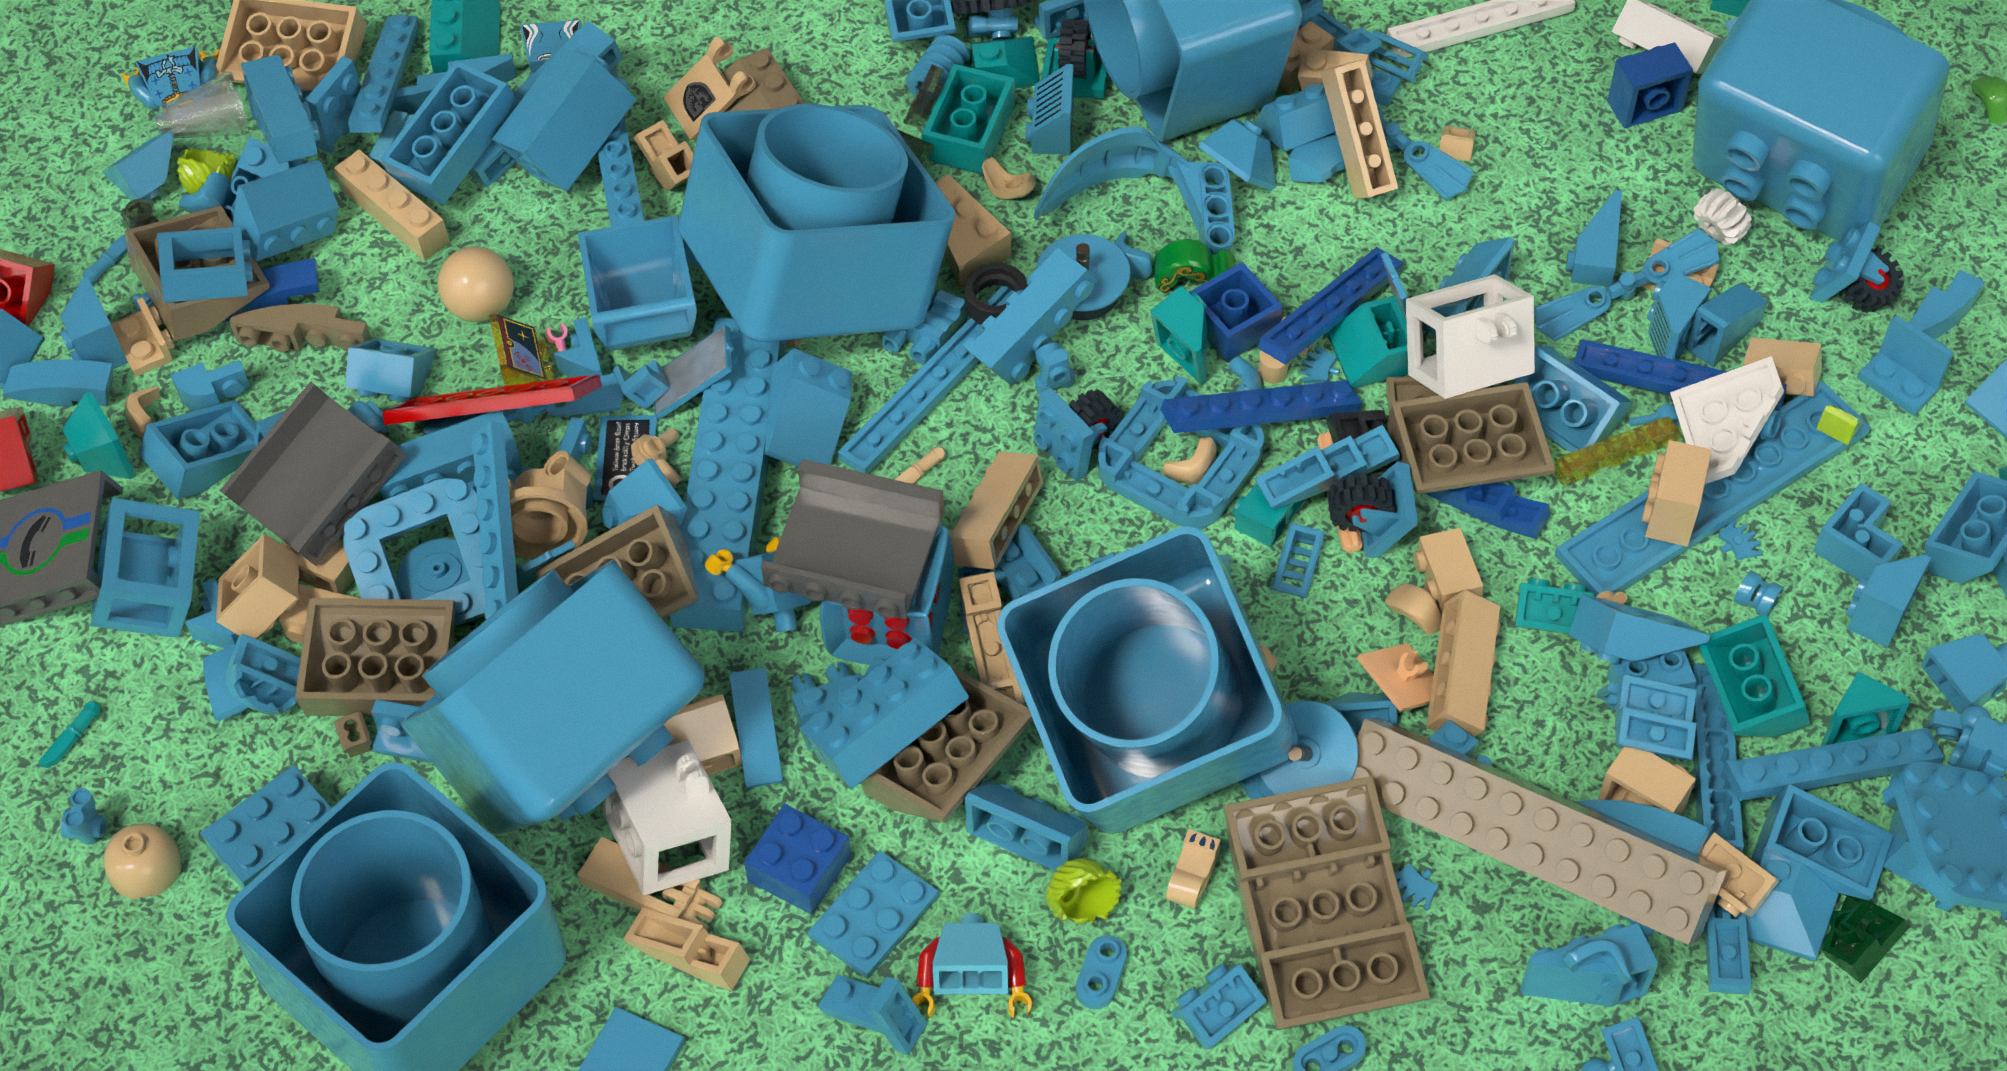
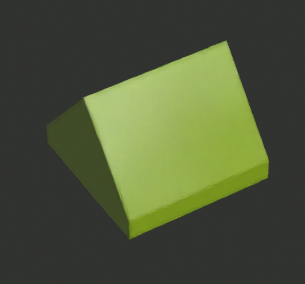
M1826 405L1816 429L1848 445L1863 422H1861V419L1834 405Z

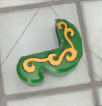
M1182 239L1173 241L1163 247L1154 258L1155 286L1162 293H1166L1178 283L1179 278L1182 276L1204 284L1236 266L1235 256L1224 249L1219 250L1218 254H1211L1208 246L1198 240Z

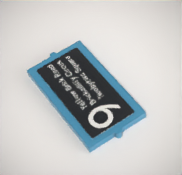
M627 413L626 416H601L594 502H605L608 491L639 467L634 462L631 445L644 434L656 436L658 418L655 415L632 416L631 413Z

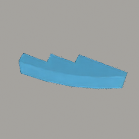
M512 54L459 60L505 83L517 78ZM455 61L448 62V70ZM446 72L418 75L416 86L398 88L390 115L394 110L405 112L409 115L415 114Z
M1381 425L1355 439L1350 435L1322 450L1317 446L1256 477L1255 481L1273 510L1328 491L1332 484H1337L1338 479L1348 480L1347 475L1354 474L1356 478L1360 477V473L1368 474L1400 459V455L1384 426Z

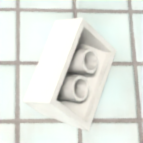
M1627 0L1612 30L1613 33L1620 36L1618 42L1633 49L1640 45L1650 50L1656 46H1664L1675 42L1692 67V75L1693 73L1703 74L1725 40L1645 0Z

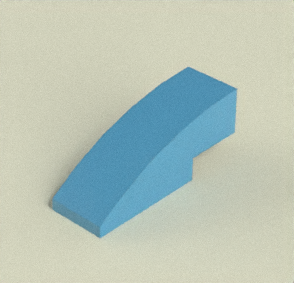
M1959 270L1946 292L1936 287L1931 288L1910 323L1934 340L1939 338L1967 315L1978 300L1985 281Z
M64 359L14 365L10 367L3 391V398L72 407L74 401L80 402L83 395L91 391L99 405L107 406L114 380L113 363Z
M766 667L729 673L746 788L783 783Z

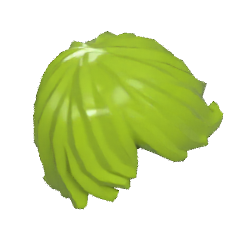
M192 148L190 151L186 149L183 156L178 157L177 164H180V166L176 170L179 173L182 186L189 194L193 195L203 186L212 172L223 174L230 181L235 170V154L232 152L224 154Z
M1088 859L1066 861L1062 866L1057 867L1053 876L1050 877V882L1045 889L1046 904L1049 906V911L1053 912L1054 917L1059 918L1061 921L1070 919L1082 925L1086 921L1093 923L1096 916L1106 920L1109 912L1114 910L1115 905L1119 902V897H1121L1119 893L1121 890L1120 883L1122 880L1116 877L1111 870L1104 869L1102 864Z

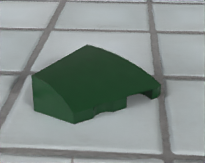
M1845 895L1846 898L1841 910L1833 911L1830 919L1831 930L1825 935L1822 951L1829 960L1859 983H1862L1906 932L1908 926L1904 918L1874 904L1872 899L1865 900Z

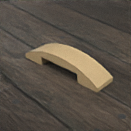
M994 572L958 579L979 681L1024 705L1021 688L997 630V621L1002 604Z

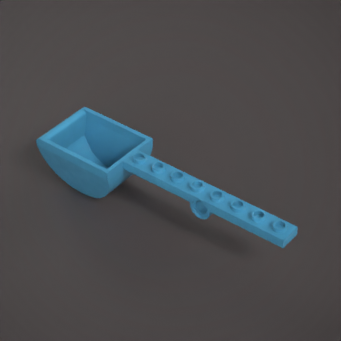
M615 67L609 71L612 76L616 75ZM623 117L598 150L611 227L578 233L593 328L601 342L610 351L689 337L693 331L697 313L682 235L678 227V215L644 221L625 117Z

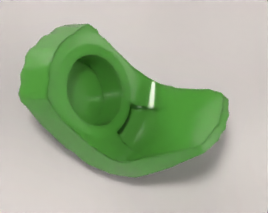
M1987 76L1973 80L1971 83L1972 92L1983 100L1989 121L1996 124L2007 122V82L1997 76Z

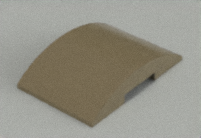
M1372 776L1223 806L1231 858L1245 924L1266 1000L1277 1030L1430 999L1411 922L1407 923L1389 854L1391 846Z

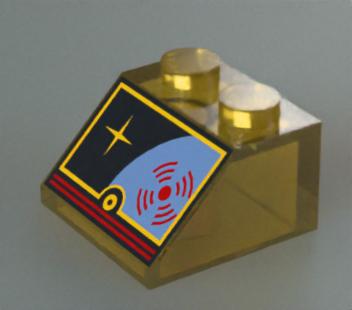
M498 314L489 315L504 385L553 380L551 366L544 367L543 360L549 359L545 339L538 340L535 327Z

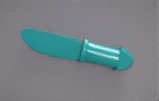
M90 701L83 706L84 709L74 721L66 726L67 730L62 732L39 760L40 767L48 768L56 765L69 752L78 740V737H82V733L95 717H99L101 705L98 702Z

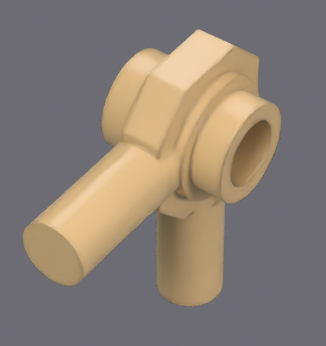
M670 428L659 437L644 434L631 445L634 462L640 466L646 460L653 458L673 488L681 483L683 479L666 461V448L679 439L677 430Z

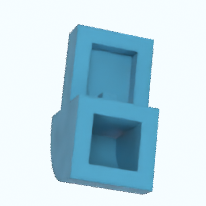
M240 360L209 372L206 371L202 362L170 375L182 403L193 411L220 404L219 400L226 397H237L244 390L251 388Z

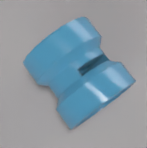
M1750 570L1738 588L1734 602L1743 607L1751 606L1758 615L1766 613L1769 616L1777 604L1784 587L1775 582L1767 583L1762 580L1760 574Z

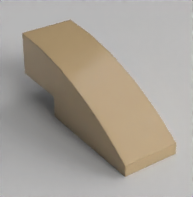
M643 907L623 938L627 944L651 957L712 985L730 991L733 990L751 960L738 942L708 934L703 925Z

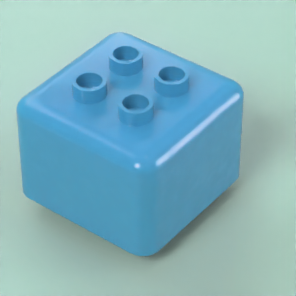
M1084 0L1090 31L1106 71L1124 96L1136 100L1148 127L1156 140L1161 142L1257 110L1271 103L1276 95L1302 19L1301 6L1298 0Z
M1749 0L1698 83L1692 157L1694 166L1700 174L1721 184L1735 197L1746 201L1754 200L1783 214L1788 221L1800 228L1817 230L1838 241H1842L1851 229H1859L1869 221L1881 228L1933 142L1950 64L1940 52L1909 38L1885 18L1847 1Z
M797 104L779 109L712 112L702 117L678 227L682 237L741 332L749 339L757 342H775L906 330L921 325L927 316L956 213L895 126L882 111L866 105L829 106L822 104Z
M1185 526L1171 530L1008 603L999 614L997 621L998 634L1066 801L1075 810L1103 832L1112 834L1123 832L1283 763L1289 759L1288 752L1292 746H1297L1298 744L1296 727L1230 574L1207 535L1197 528Z
M614 559L570 585H567L555 569H553L479 625L422 674V677L436 694L409 715L400 725L484 826L493 833L502 834L542 823L556 816L565 821L577 812L580 816H583L594 809L617 788L616 784L607 775L611 769L626 757H631L639 767L657 755L673 740L674 737L664 724L699 694L704 685L705 673L700 664Z
M397 762L386 763L374 769L231 900L226 913L227 923L264 992L352 1071H459L561 971L567 957L566 946L541 875L415 770L406 764Z

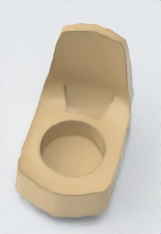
M993 157L986 159L982 164V170L990 192L1000 199L1022 198L1033 191L1036 185V180L1031 173L1011 175Z
M158 386L131 393L125 400L126 420L130 428L142 441L146 425L152 423L151 417L143 409L160 398Z
M1201 437L1196 452L1190 459L1164 463V475L1182 483L1198 484L1216 460L1217 449L1215 441L1211 437Z
M1402 583L1391 590L1385 600V604L1392 612L1409 618L1427 635H1433L1440 630L1442 616L1435 599L1429 592L1419 586Z

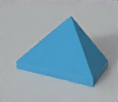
M1353 692L1324 702V704L1334 708L1346 718L1356 738L1365 718L1379 717L1397 725V708L1386 696Z

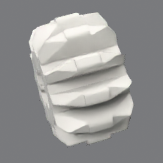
M1716 188L1714 191L1711 190L1707 195L1705 194L1694 207V218L1699 222V227L1704 229L1706 235H1710L1717 242L1720 241L1723 245L1727 246L1731 243L1734 244L1747 233V230L1751 227L1750 221L1752 220L1751 215L1746 212V206L1739 202V198L1736 199L1730 192H1724L1719 188Z

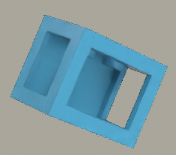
M111 498L100 537L96 572L102 576V582L98 598L93 600L90 626L165 637L180 636L192 598L200 511ZM125 516L180 524L175 539L123 531Z

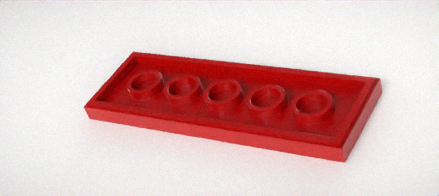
M591 374L416 397L385 410L382 415L384 425L569 402L601 388L602 384L600 375Z

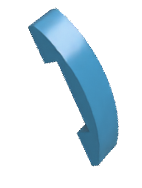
M1298 0L1302 11L1299 29L1312 21L1334 37L1333 51L1368 54L1382 46L1381 40L1364 28L1360 27L1353 31L1323 10L1322 0Z
M1605 799L1575 802L1696 856L1700 855L1709 834L1708 828L1702 824L1678 814L1643 804Z

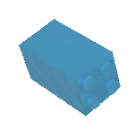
M561 47L492 140L530 175L567 192L636 101V98L628 91L630 86L625 80L615 74L612 76L607 71L609 65L603 59L594 54L592 57H589L578 48L572 51Z

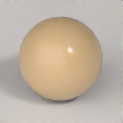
M471 246L454 252L445 260L438 275V293L442 303L453 315L465 321L483 322L496 317L508 306L514 291V279L509 265L498 253L485 247Z

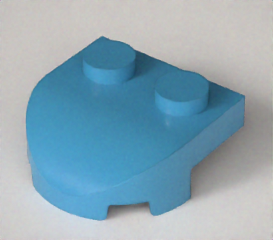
M242 634L237 639L226 671L227 687L230 693L245 706L263 714L279 715L297 703L295 695L301 658Z

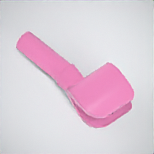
M563 323L559 324L562 332L561 337H554L549 326L545 332L547 340L550 343H554L559 352L567 350L564 339L568 332L567 327Z

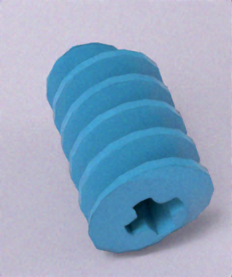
M950 35L937 36L921 56L919 62L913 67V70L907 75L906 84L909 91L915 97L933 104L936 101V97H939L953 64L964 66V63L971 58L968 47L956 37Z

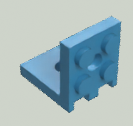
M344 56L338 60L312 92L301 91L303 102H307L312 121H316L319 129L320 140L315 141L316 147L328 153H332L335 150L334 144L341 135L346 136L350 132L348 120L361 88L354 61Z

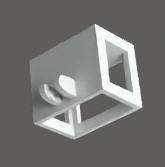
M1494 274L1406 299L1408 375L1443 398L1447 399L1535 373L1533 295ZM1484 293V307L1449 317H1444L1431 309ZM1422 322L1436 330L1437 354L1423 358Z
M689 740L666 746L657 755L639 767L631 757H626L607 773L617 788L603 801V815L643 895L729 870L731 819ZM698 841L706 860L658 873L660 851Z

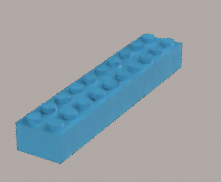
M716 317L713 332L724 325L730 328L731 345L734 347L731 352L732 371L703 391L685 501L687 510L681 525V532L689 551L699 600L670 615L673 628L744 632L748 600L740 589L725 577V571L721 575H713L707 571L705 562L711 554L716 555L722 549L731 552L733 556L731 563L733 565L736 564L737 559L755 555L770 457L764 454L772 366L784 357L786 341L757 342L751 340L741 332L733 318Z

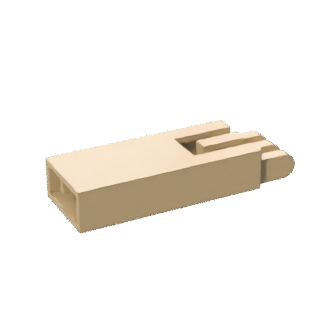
M603 837L599 839L578 873L581 885L639 911L643 907L703 925L706 930L708 926L698 920L697 917L699 916L712 922L715 913L711 909L704 907V905L707 904L719 910L723 903L719 897L702 890L701 882L698 879L663 890V898L676 900L673 905L650 896L651 893L643 895L619 845ZM658 862V873L674 869Z

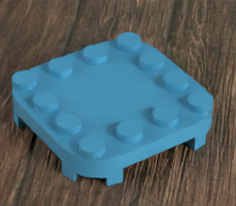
M1927 761L1910 762L1892 775L1889 787L1883 790L1882 794L1884 804L1898 806L1917 866L1907 872L1913 886L1921 882L1926 890L1938 900L1935 903V907L1948 911L1956 905L1997 910L2001 912L2003 920H2007V781L1999 776L1992 778L1976 770Z

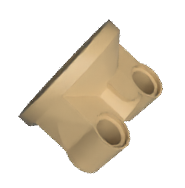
M561 450L553 454L542 469L524 471L517 477L515 483L508 479L515 556L537 558L547 551H551L571 540L574 542L576 549L583 543L588 533L586 494L587 486L591 480V473L566 451Z

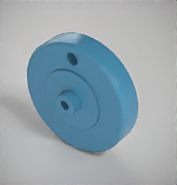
M436 538L417 545L403 558L396 576L402 598L420 600L470 580L457 541L453 538Z

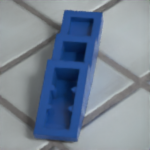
M311 258L262 269L261 271L269 282L270 288L222 322L230 321L232 316L271 306L289 305V297L320 292L316 259Z
M1498 482L1424 493L1493 526L1534 539L1537 538L1551 514L1549 504L1519 497L1514 486Z

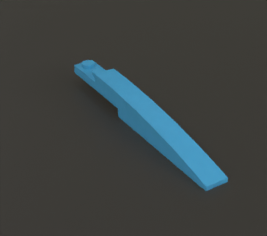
M1692 664L1691 668L1697 681L1694 688L1697 691L1693 713V722L1697 723L1694 740L1696 822L1706 826L1709 830L1704 845L1715 832L1742 852L1744 843L1740 801L1737 800L1723 772L1727 762L1737 760L1735 735L1707 666ZM1717 895L1702 934H1705L1709 992L1749 995L1751 974L1746 915L1740 912L1735 917L1717 903L1721 896Z

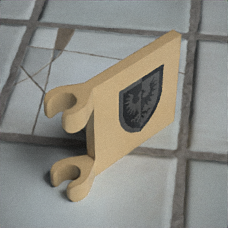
M719 37L712 40L707 53L663 97L691 141L697 139L701 119L704 115L712 112H724L737 98L748 94L756 87L754 79L751 76L747 77L742 71H738L733 76L729 85L716 64L729 58L733 54V48L730 43H724Z

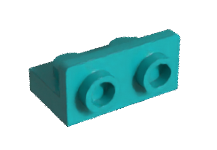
M1528 578V583H1521L1519 585L1514 627L1569 634L1581 595L1594 596V593L1585 592L1586 586L1580 584L1564 583L1563 589L1549 587L1550 581Z

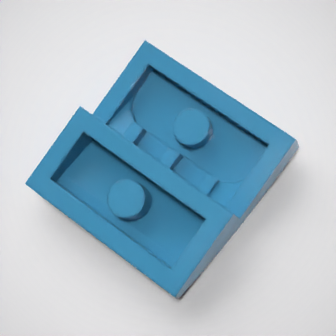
M1623 674L1619 677L1616 702V745L1687 761L1692 760L1697 723L1692 721L1697 690Z

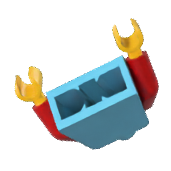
M968 913L961 918V923L945 924L941 936L934 938L919 955L916 979L919 993L912 997V1001L916 1007L922 1002H928L929 1018L936 1011V1006L930 996L931 988H934V994H1008V988H1012V996L1009 999L1007 1008L1009 1015L1014 1018L1013 1003L1021 1001L1026 1005L1027 1016L1029 1015L1032 1001L1030 996L1024 993L1023 986H1027L1023 954L1008 937L1001 936L998 924L984 923L980 915Z

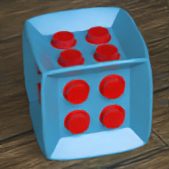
M941 525L938 527L906 619L898 617L886 618L876 612L864 609L852 610L838 603L821 601L820 623L824 646L830 655L842 660L870 665L874 656L886 661L901 646L911 642L914 638L920 640L938 655L950 606L951 583L954 574L952 538L946 527Z

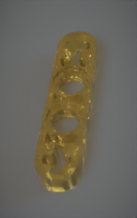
M1670 417L1660 418L1563 456L1554 464L1556 469L1554 474L1561 485L1567 486L1598 474L1597 470L1608 467V469L1629 462L1628 458L1638 455L1642 457L1667 447L1669 440L1677 441L1681 432Z

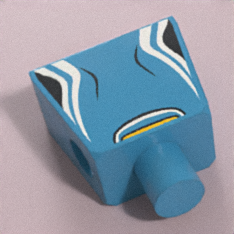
M581 20L521 25L531 74L536 72L553 52L559 50L571 38L573 33L582 27Z

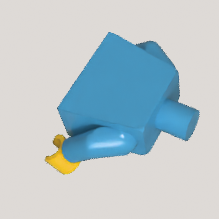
M774 537L766 545V553L737 559L734 565L731 563L733 556L726 549L719 550L716 555L711 554L705 562L707 571L717 576L725 571V577L740 589L755 615L773 613L776 632L798 628L794 608L810 604L812 600L804 595L773 591L769 587H765L763 582L762 562L763 560L772 562L780 538Z

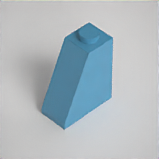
M1738 283L1702 304L1696 310L1686 350L1711 367H1714L1762 320L1768 301L1758 292L1749 289L1742 283Z

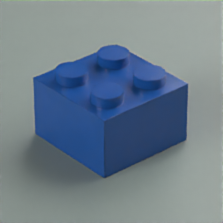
M1675 42L1664 46H1656L1634 55H1626L1616 60L1607 102L1624 129L1681 112L1684 108L1693 69Z
M1243 262L1189 291L1190 294L1196 293L1206 305L1207 341L1226 362L1259 344L1260 337L1282 320V304Z
M784 803L744 861L747 880L751 884L812 915L852 856L849 836Z

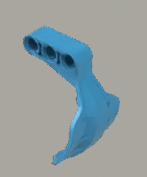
M1138 126L1119 128L1099 135L1081 145L1057 169L1034 212V217L1037 220L1040 216L1052 212L1069 198L1088 187L1107 180L1139 178L1143 175L1154 173L1159 177L1169 176L1174 179L1199 233V241L1208 246L1211 254H1218L1221 249L1230 252L1235 237L1230 176L1227 168L1217 162H1188L1169 146L1156 140L1149 131ZM1206 181H1213L1218 185H1210ZM1209 210H1216L1221 215H1214ZM1213 239L1219 240V241H1221L1223 244H1222V245L1215 244V243L1212 242V240H1213Z

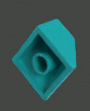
M1032 36L970 42L974 69L1015 78V88L1032 87L1039 82Z
M1180 286L1150 310L1156 343L1202 386L1207 382L1206 305L1199 295L1194 292L1190 294L1185 288Z
M91 391L85 393L62 429L68 443L62 446L72 464L79 461L85 472L102 470L108 476L125 479L136 477L117 434Z

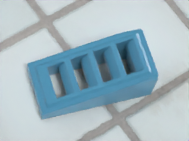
M1290 522L1271 590L1302 598L1307 597L1325 531ZM1297 541L1312 545L1313 549L1308 550L1293 546V542ZM1290 552L1309 557V562L1289 557ZM1286 564L1306 569V573L1302 574L1285 569ZM1283 576L1303 581L1302 587L1281 582Z

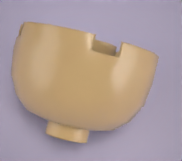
M132 824L122 828L113 835L104 851L103 865L107 880L120 895L130 899H140L139 897L161 894L175 882L181 871V852L177 842L163 828L153 824Z

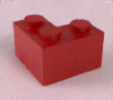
M22 406L0 412V491L35 483L38 479L37 469L29 447V443L32 440L31 432Z

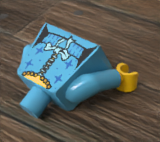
M195 46L135 61L137 65L135 68L136 73L127 76L124 72L122 77L127 87L131 90L132 95L147 108L158 109L161 116L173 114L176 125L179 128L193 125L196 121L192 109L205 106V97L212 92L217 76L216 64L220 51L216 49L215 54L206 55L205 50L200 51V57Z

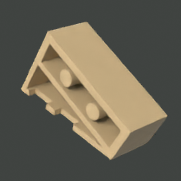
M947 174L935 183L956 213L944 255L961 290L965 287V281L970 273L975 269L989 263H1002L1012 256L1011 232Z

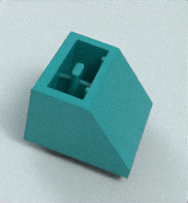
M1395 296L1361 304L1328 332V339L1346 380L1349 381L1353 388L1386 380V377H1399L1408 374L1407 321Z

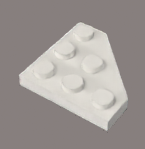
M1772 356L1670 392L1686 444L1712 449L1705 484L1731 476L1737 472L1783 395L1784 389Z

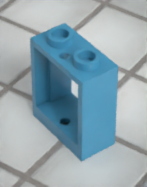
M241 227L157 233L164 303L248 296L246 282H253L251 261L244 262V260H251L249 240H242ZM235 257L236 265L175 270V261Z

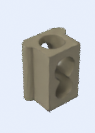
M356 712L334 721L343 752L348 753L350 758L371 751L370 745L372 740L362 712ZM348 721H354L353 724L346 725ZM352 728H356L355 731L359 740L354 742L349 731Z

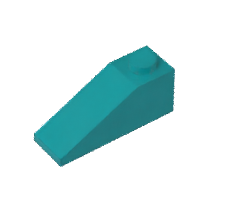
M1257 484L1253 486L1246 497L1241 496L1236 502L1232 512L1235 515L1234 529L1271 548L1305 499L1272 510Z

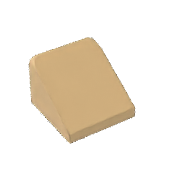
M1444 126L1439 150L1454 159L1470 161L1476 131Z

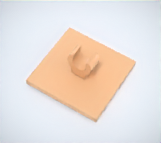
M1408 643L1359 654L1357 660L1400 712L1429 705L1434 674L1428 668V663L1423 662L1417 655L1418 651L1413 650Z

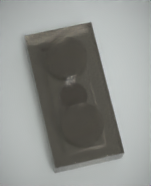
M933 64L931 65L904 118V124L916 126L920 117L924 119L928 117L934 102H936L944 84L939 82L944 69Z

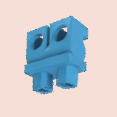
M935 287L924 322L913 329L885 331L882 336L883 348L895 353L900 350L905 341L913 344L910 348V357L913 361L924 365L958 331L966 320L965 299L940 290L936 295Z

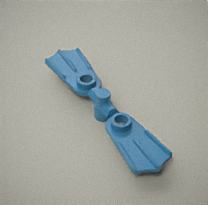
M1377 105L1388 148L1401 149L1402 151L1405 149L1404 160L1406 164L1444 200L1467 191L1469 181L1474 174L1471 168L1427 142H1412L1410 138L1402 133L1397 123H1388L1383 119V111ZM1416 150L1424 151L1422 156L1416 157L1413 155Z
M1697 228L1647 259L1643 265V272L1642 270L1634 274L1624 272L1621 274L1619 281L1605 287L1606 290L1599 286H1591L1536 306L1534 308L1536 329L1555 342L1605 313L1610 307L1611 298L1612 300L1617 297L1622 300H1630L1634 297L1637 287L1648 282L1658 285L1661 280L1666 282L1674 270L1687 276L1719 264L1717 240L1706 235L1700 228ZM1662 265L1665 270L1663 272H1655L1652 267ZM1596 295L1601 298V301L1599 303H1592L1589 298Z
M611 373L600 377L601 388L575 401L566 402L563 407H555L558 403L502 411L506 421L520 419L523 423H531L535 416L546 414V411L555 417L618 411L621 409L624 394L615 374ZM489 412L429 419L423 431L427 435Z

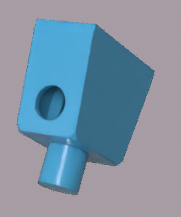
M1975 634L1929 648L1921 667L1957 713L1962 714L1970 706H1983L2006 688L2007 643L1994 648L1985 635Z

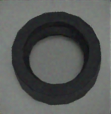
M989 263L978 267L970 273L965 281V307L969 316L977 324L981 325L990 315L997 318L1006 309V304L993 306L982 303L977 298V294L981 290L993 285L1006 286L1015 292L1025 290L1028 287L1025 275L1016 267L1006 263Z

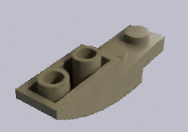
M290 304L265 307L232 316L229 322L236 340L251 347L256 344L271 346L279 352H286L288 350L300 351L304 341L316 347H323L324 345L337 346L348 352V347L371 339L367 323L343 319L339 307L328 305Z

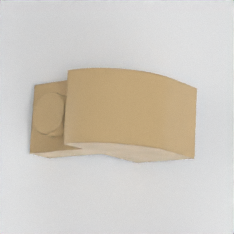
M664 120L635 135L636 143L651 165L649 171L665 189L671 190L688 180L694 154L686 141L678 144Z

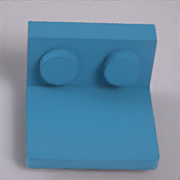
M1894 316L1890 321L1879 352L1859 372L1857 379L1915 416L1939 391L1953 352L1941 342L1934 340L1917 329L1912 323L1906 322L1899 316Z

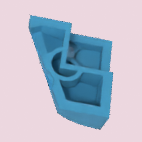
M1336 132L1295 147L1288 157L1291 181L1324 182L1332 177L1336 171L1345 169Z

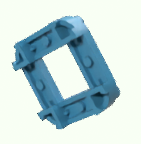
M1175 376V381L1166 380L1154 384L1148 381L1141 387L1139 399L1109 438L1103 436L1101 439L1098 453L1099 478L1112 491L1182 527H1194L1199 530L1204 529L1222 516L1260 464L1264 450L1263 431L1259 424L1193 431L1203 437L1213 438L1216 444L1224 447V450L1198 485L1193 483L1190 488H1187L1137 461L1167 423L1160 410L1163 400L1200 396L1201 394L1189 389L1188 379L1180 376Z
M438 479L367 506L349 519L344 525L343 544L361 598L403 599L384 547L385 541L448 517L470 580L420 600H454L455 627L485 616V587L482 584L483 563L482 553L479 549L480 526L476 515L478 505L477 492L460 479Z

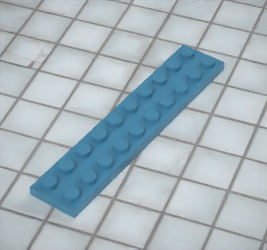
M1822 381L1818 383L1814 397L1799 395L1781 407V423L1774 438L1766 437L1765 439L1757 437L1735 474L1704 485L1700 508L1688 547L1645 537L1648 523L1641 522L1648 498V491L1558 546L1554 556L1582 585L1586 586L1588 592L1594 593V597L1603 591H1612L1615 594L1619 591H1624L1868 435L1871 427ZM1826 405H1834L1862 420L1863 424L1848 445L1816 429Z

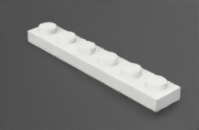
M1490 0L1388 28L1387 35L1420 50L1429 52L1574 12L1575 1ZM1391 46L1395 54L1404 58L1414 56Z

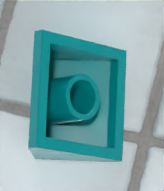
M1858 671L1833 714L1821 746L1896 733L1910 704L1908 696Z

